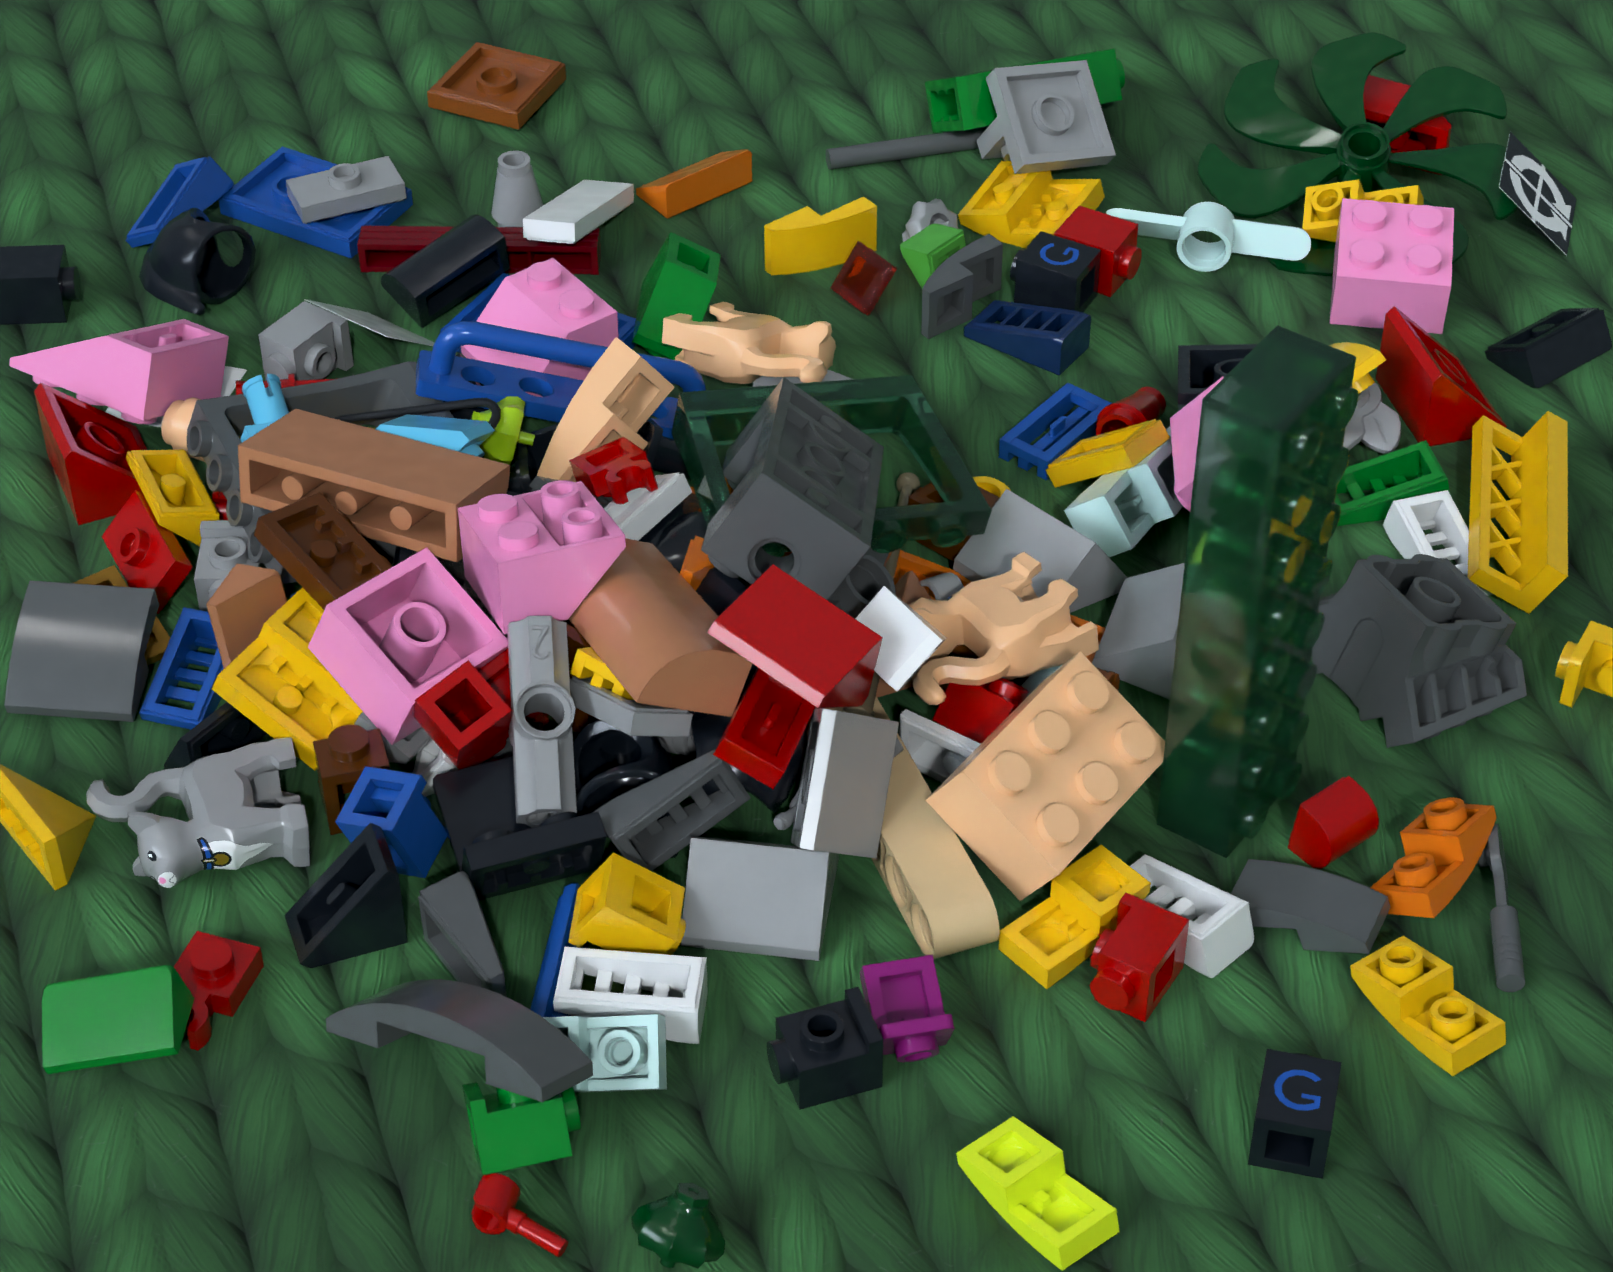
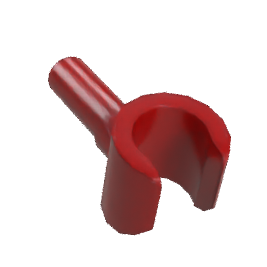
M499 1173L483 1175L473 1196L475 1205L471 1215L475 1227L481 1232L491 1235L500 1234L505 1229H508L516 1235L520 1234L556 1257H561L568 1246V1240L527 1217L528 1214L515 1209L521 1195L518 1185L509 1177Z

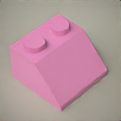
M554 258L534 263L529 268L505 277L476 320V322L609 347L616 337L619 339L617 311ZM475 345L461 346V354L468 359L583 381L592 369ZM526 392L533 396L543 397L533 392Z

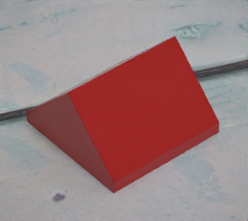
M1395 306L1386 313L1380 352L1386 361L1377 366L1376 381L1418 443L1426 440L1429 446H1436L1472 439V426L1483 415L1505 428L1507 427L1459 358Z
M40 382L34 390L47 454L78 526L117 515L134 490L142 492L126 461L127 451L147 450L137 427Z
M774 564L714 620L707 632L817 708L859 707L864 704L870 692L874 669L883 639L873 630Z

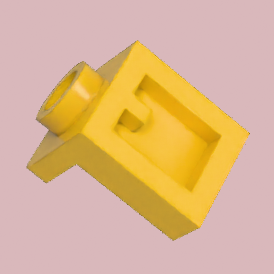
M1590 621L1578 644L1571 641L1565 644L1555 671V677L1564 680L1560 704L1572 708L1583 687L1613 697V628Z

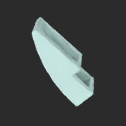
M1170 427L1166 429L1170 438L1134 467L1102 475L1064 510L1073 529L1096 542L1108 557L1133 549L1155 523L1174 517L1183 507L1174 492L1175 479L1173 457L1171 454Z

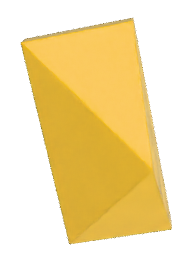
M0 764V822L56 891L68 885L96 815Z

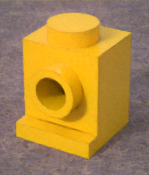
M613 852L577 889L568 943L581 948L588 941L605 950L672 955L680 945L686 929V921L681 918L685 888Z

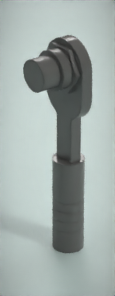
M1497 823L1494 824L1488 842L1476 865L1479 864L1480 867L1490 866L1494 877L1496 907L1490 911L1489 916L1496 985L1504 992H1516L1525 986L1518 911L1514 907L1509 906L1506 857L1501 830Z

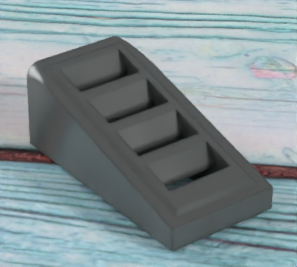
M716 749L610 800L594 811H599L606 834L624 858L653 871L690 844L691 838L701 836L751 799L728 763L713 755ZM713 779L720 790L708 796L702 786ZM688 796H691L694 803L682 808L679 803ZM667 812L670 814V816H668V817L666 816V817H663V818L657 820L658 818H660L662 815H664V814L667 813Z
M460 871L420 890L418 899L424 940L458 982L480 986L507 997L504 970L475 888L468 874L465 871Z

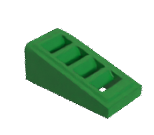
M1426 440L1313 479L1314 488L1334 527L1385 520L1394 500L1445 490L1449 491L1448 478ZM1363 490H1373L1374 493L1366 496L1362 492ZM1349 492L1353 500L1342 504L1337 494Z

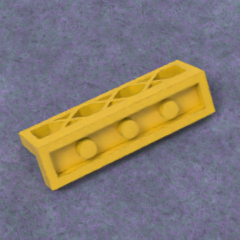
M1547 411L1521 437L1483 415L1472 426L1467 578L1479 587L1530 614L1568 577V422ZM1496 447L1511 455V462L1507 463ZM1492 480H1496L1510 500H1505ZM1492 518L1498 521L1510 539L1505 540L1491 521ZM1494 557L1508 576L1490 567L1489 559Z

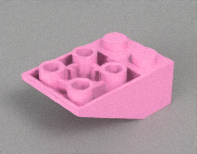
M181 319L11 357L9 366L32 375V380L36 384L41 382L50 387H61L76 393V399L84 403L96 406L105 405L120 411L121 417L126 421L137 424H152L157 421L158 417L164 416L168 407L176 400L185 401L192 397L202 400L221 397L229 336L189 320Z

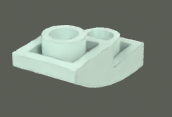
M664 1015L543 1017L574 1042L592 1061L593 1076L574 1085L575 1093L667 1089L666 1026Z

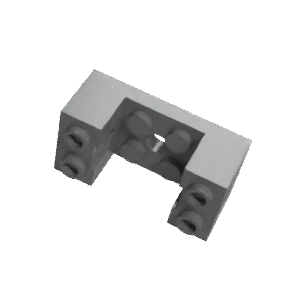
M783 377L727 450L721 475L727 478L728 484L734 491L708 523L701 551L708 555L710 562L715 568L731 578L741 577L752 585L774 564L828 600L871 547L884 447ZM777 542L787 546L792 553L784 557H776L768 554L762 546L767 543Z

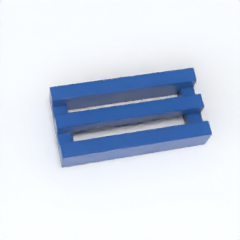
M1066 383L1000 438L999 458L1009 462L1013 457L1017 456L1018 467L1028 471L1035 465L1037 466V476L1048 480L1049 476L1046 472L1048 465L1080 440L1096 436L1098 415L1103 408L1112 403L1077 386ZM1075 405H1078V406H1079V407L1076 408L1072 413H1070L1067 417H1066V416H1063V415H1065L1069 410H1071ZM1050 427V431L1034 445H1030L1032 441Z

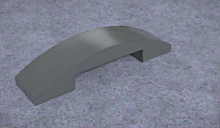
M442 979L405 982L346 1007L326 1018L327 1032L375 1048H380L403 1036L414 1033L485 1056L486 1084L540 1102H544L593 1076L592 1061L574 1042L543 1017L499 993L463 982Z

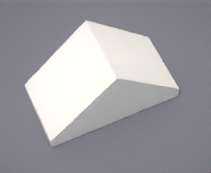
M885 586L882 587L855 618L883 637L874 671L897 692L909 682L921 666L946 640V637Z

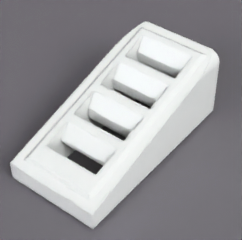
M1445 490L1394 500L1383 522V527L1403 558L1412 559L1414 555L1425 554L1435 558L1455 560L1457 563L1455 566L1467 576L1469 529L1449 491ZM1423 530H1432L1433 533L1427 535L1423 532ZM1442 544L1445 549L1433 551L1431 546ZM1476 585V586H1477L1482 592H1484L1487 596H1488V595H1493L1492 593L1488 592L1487 590H1485V589L1479 587L1478 585Z
M1146 854L1130 866L1151 883L1150 888L1152 886L1158 888L1146 897L1145 901L1189 919L1184 960L1187 966L1209 978H1214L1252 946L1254 932L1249 902Z
M564 947L553 1000L554 1011L582 1017L664 1015L666 1040L700 1044L707 1000V957ZM584 974L597 977L594 991L581 990ZM613 982L625 984L623 993L611 992ZM641 989L652 991L653 996L640 995Z

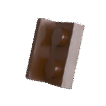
M320 492L258 517L254 536L323 610H325L327 604L392 568L391 563L384 556L380 555L353 527L350 520L345 515L339 513Z

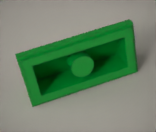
M161 965L48 984L45 986L42 996L43 1069L47 1074L179 1054L195 998L176 969L171 965Z

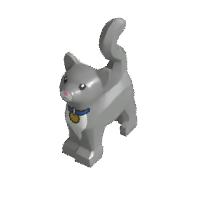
M292 737L252 743L230 752L199 758L185 767L150 773L139 782L132 792L123 796L111 794L109 787L103 779L93 781L86 793L87 804L99 818L110 822H128V826L137 835L139 856L133 863L134 875L147 876L157 881L162 887L172 888L201 870H237L276 857H284L294 867L310 866L309 830L305 806L301 805L300 795L281 791L279 770L296 767ZM170 796L182 800L190 821L185 822L171 817L147 813V811L159 798Z

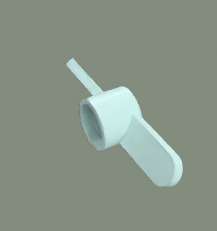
M1215 202L1197 203L1191 206L1183 217L1122 208H1113L1106 211L1108 215L1137 223L1138 235L1178 240L1177 254L1180 260L1189 268L1201 272L1220 269L1228 262L1231 253L1297 261L1303 259L1311 249V238L1300 227L1235 219L1229 209ZM1209 231L1218 235L1222 240L1213 243L1203 242L1196 239L1191 233Z

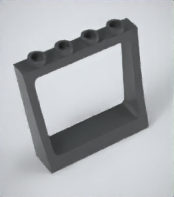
M411 361L329 381L281 388L289 412L294 409H300L330 418L443 402L442 400L421 397L415 393L417 363ZM243 394L197 400L187 429V449L189 454L194 457H203L207 464L206 479L209 489L212 491H222L227 499L226 513L228 522L231 526L244 528L248 535L247 551L250 560L253 563H264L266 568L278 571L283 584L297 582L254 536L258 517L273 511L245 504L240 500L238 445L242 442L238 436H242L245 426L254 425L246 397ZM450 411L419 414L422 416L454 418ZM398 417L356 422L353 424H370L378 427L380 424L396 419ZM362 536L380 555L393 564L396 545Z

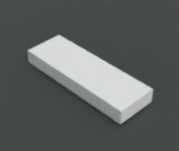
M582 180L523 218V238L535 241L574 244L634 202V184Z

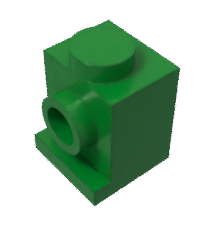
M477 1082L462 1085L474 1154L482 1175L573 1156L569 1132L581 1130L579 1109L573 1087L544 1102H540L497 1087V1093L483 1095Z

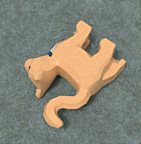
M724 301L710 305L709 313L716 316L717 322L693 321L692 315L682 313L663 318L662 343L682 348V351L675 356V360L689 364L700 374L713 377L722 382L749 384L760 376L799 377L800 381L804 384L820 385L827 374V369L833 364L836 342L831 336V324L826 321H816L812 324L792 327L783 320L771 315L734 310L733 304Z
M1022 552L1012 558L1011 570L1004 574L970 582L943 601L921 597L915 602L908 604L909 607L946 637V640L912 677L915 693L928 705H938L945 702L946 698L944 690L940 687L942 684L955 683L980 686L1002 677L1009 680L1025 677L1040 670L1064 665L1080 651L1085 656L1098 651L1097 626L1091 621L1080 627L1075 626L1071 622L1069 606L1078 597V589L1065 580L1058 579L1050 582L1047 587V593L1038 597L1031 584L1032 578L1042 571L1041 563L1027 553ZM957 645H966L979 658L973 659L948 655Z

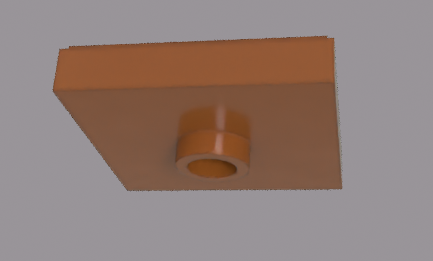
M476 42L427 91L428 106L519 130L566 80V66L559 61Z

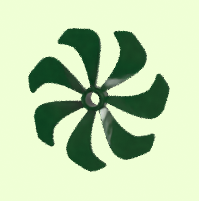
M1375 32L1331 42L1320 48L1312 60L1311 72L1317 92L1328 111L1343 130L1342 134L1306 119L1294 112L1279 99L1274 90L1275 76L1279 68L1278 59L1263 60L1241 68L1225 100L1224 116L1226 121L1241 135L1262 144L1302 152L1326 154L1325 156L1284 167L1250 169L1238 166L1226 157L1215 144L1210 143L1202 153L1197 170L1199 179L1214 199L1229 209L1233 215L1245 218H1257L1279 212L1304 198L1306 187L1324 185L1334 177H1337L1338 182L1359 179L1364 192L1376 191L1380 187L1382 190L1407 187L1388 174L1389 163L1443 174L1476 188L1489 202L1494 217L1497 220L1507 218L1519 208L1499 188L1507 147L1494 143H1480L1442 149L1391 153L1390 142L1429 120L1465 111L1503 120L1507 116V106L1499 86L1460 68L1442 66L1424 72L1411 85L1389 117L1384 128L1366 122L1363 92L1368 75L1376 66L1406 51L1405 44ZM1424 199L1423 205L1434 206ZM1455 219L1452 264L1464 255L1469 241L1466 229ZM1311 238V249L1301 260L1291 261L1268 257L1266 259L1278 270L1300 274L1333 276L1336 242Z

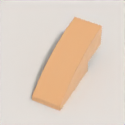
M616 337L592 367L570 401L551 438L537 476L576 482L569 462L570 459L622 437L627 438L644 450L648 442L637 432L675 387L645 359Z

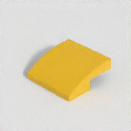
M1001 161L959 212L958 217L961 225L983 236L990 234L1000 242L1026 249L1041 231L1054 235L1055 231L1079 205L1096 210L1105 198L1101 179H1053L1051 170L1015 174L1011 161Z
M302 587L264 623L258 638L217 675L212 690L272 738L292 737L295 756L316 771L317 765L313 741L328 739L330 733L340 726L354 725L358 716L363 711L308 649V645L324 610Z

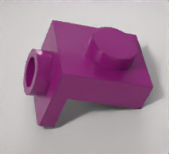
M933 955L863 965L859 973L863 995L882 1035L883 1055L895 1053L898 1062H914L939 1054L938 1046L947 1044L955 1028L952 1014H945Z

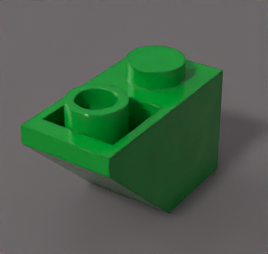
M670 231L642 282L632 342L642 346L653 356L675 360V356L682 351V348L662 343L663 318L682 313L692 315L693 321H703L717 285L721 255Z

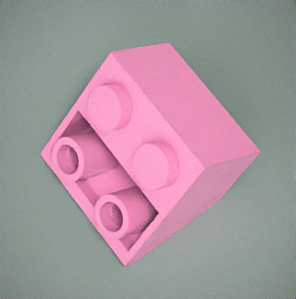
M553 481L542 486L541 490L514 496L508 494L488 495L480 499L477 504L458 508L465 578L504 634H507V627L510 622L523 620L527 616H552L553 619L558 621L568 620L626 547L625 534L582 481Z

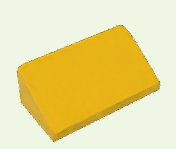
M186 450L127 451L126 461L158 524L200 546L201 521H217L220 518V514Z

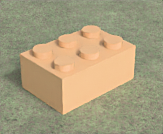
M1080 651L1042 681L925 801L1016 898L1021 901L1058 876L1174 750Z

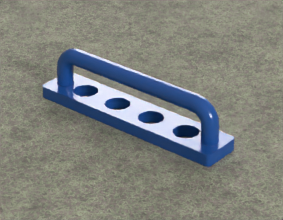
M461 321L449 325L439 333L432 351H420L416 366L415 393L421 397L447 402L472 398H488L497 403L507 396H518L525 402L524 416L560 422L583 380L456 356L457 350L464 345H475L592 368L608 347L476 321ZM637 353L670 383L679 385L683 390L681 399L666 397L652 414V416L658 419H651L663 428L662 436L696 446H705L709 435L707 407L704 405L706 385L701 374L693 366L681 361ZM468 381H475L485 386L475 385ZM526 392H533L543 397L533 396Z

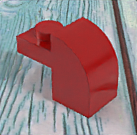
M508 648L478 671L468 660L415 700L414 719L459 770L479 765L505 748L506 740L509 737L508 732L512 714ZM541 712L530 713L525 717V720L529 722Z

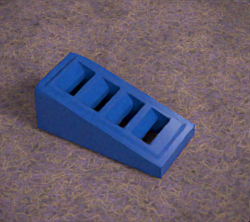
M211 156L176 164L127 234L125 241L132 248L153 243L162 228L170 220L190 208H198L203 212L234 186V182Z
M183 607L139 714L142 720L191 730L216 710L222 697L215 693L212 687L217 675L224 670L208 612ZM200 646L215 649L216 653L212 655L197 652ZM189 664L209 667V670L206 673L186 668ZM179 681L202 685L200 691L176 686ZM169 698L195 703L192 710L165 705Z

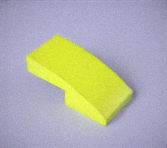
M1014 1116L956 1153L958 1165L989 1204L1025 1241L1061 1271L1119 1233L1117 1209L1066 1174L1063 1150Z

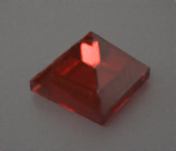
M858 241L830 288L862 313L869 316L892 279L897 267L867 245Z

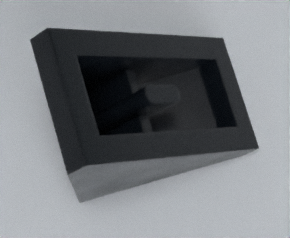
M369 823L284 915L300 965L315 968L408 943L399 875L380 826Z

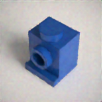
M365 766L335 821L350 843L355 840L369 823L380 826L398 874L426 878L447 837L446 829L431 809L430 801L422 794L427 784L422 775Z

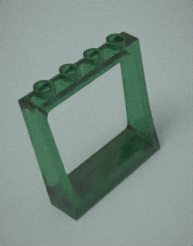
M912 375L794 384L865 434L893 433L899 436L944 500L941 503L876 508L871 548L875 552H894L903 547L907 541L931 539L932 544L936 547L948 548L961 543L966 536L985 533L992 510ZM777 385L679 392L672 436L690 476L707 526L730 496L715 446L732 445ZM777 542L767 543L762 546L768 554L776 557H782L785 552H792L787 546Z

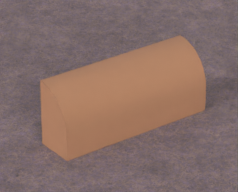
M294 409L238 445L240 500L242 503L275 511L320 492L339 513L345 515L350 520L353 527L362 536L417 552L427 547L435 557L453 562H458L463 558L458 508L477 504L480 499L488 495L507 494L510 465L300 409Z
M625 538V549L570 616V622L636 703L732 717L752 663L707 633L718 615L682 575H679L680 573L653 543Z

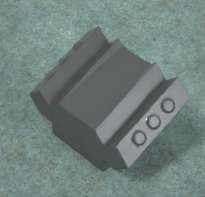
M1417 554L1412 559H1392L1383 555H1371L1367 559L1356 561L1346 583L1338 592L1285 612L1289 648L1311 645L1314 674L1324 673L1353 701V704L1359 709L1360 721L1383 717L1387 748L1440 735L1441 731L1462 726L1470 719L1491 714L1494 709L1527 696L1522 659L1506 645L1517 623L1447 558H1435L1425 554Z

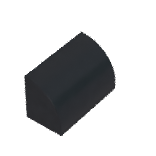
M473 214L385 273L381 278L382 287L421 328H424L510 269L505 236L487 219Z

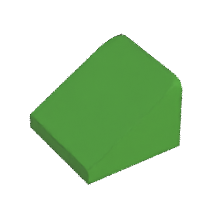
M931 224L900 244L902 256L921 288H923L928 278L947 258L966 246L964 231L941 224Z

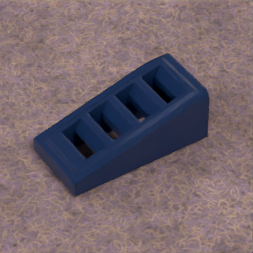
M994 300L964 327V336L1056 375H1060L1089 348L1091 315L1068 309Z

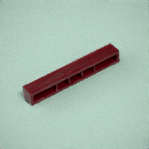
M361 226L357 243L361 272H388L454 227ZM496 227L505 236L510 269L504 273H517L529 268L534 263L554 258L572 274L599 275L601 261L599 228H596L576 243L567 244L527 240V238H523V227Z

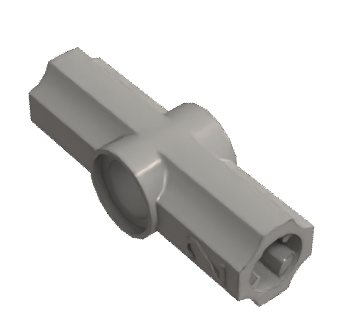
M527 616L523 620L510 622L507 627L512 709L508 735L513 746L516 823L526 824L531 828L539 827L544 820L559 813H577L572 732L576 709L573 698L570 695L567 622L555 620L552 616ZM535 712L547 713L555 719L558 727L549 731L536 730L528 724L525 717Z

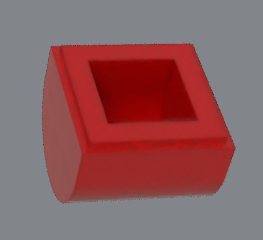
M1342 777L1300 804L1287 848L1313 868L1326 867L1377 832L1379 817L1374 802L1369 794L1352 777Z

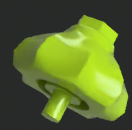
M507 396L497 402L501 409L500 421L494 429L495 431L480 445V448L485 453V459L511 466L517 443L533 446L535 434L520 431L524 417L525 402L518 396ZM490 409L480 413L473 411L471 420L489 422L492 412Z

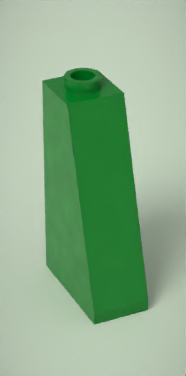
M1115 48L1014 65L1024 66L1087 60L1100 104L1122 100L1121 89L1125 84V72L1121 61L1116 58ZM992 70L924 81L933 133L965 131L986 127L995 120L997 114L986 81V77Z

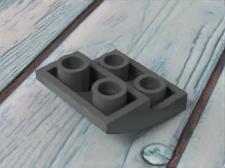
M30 580L20 611L9 663L4 704L7 713L134 722L149 673L144 654L159 608L155 589Z

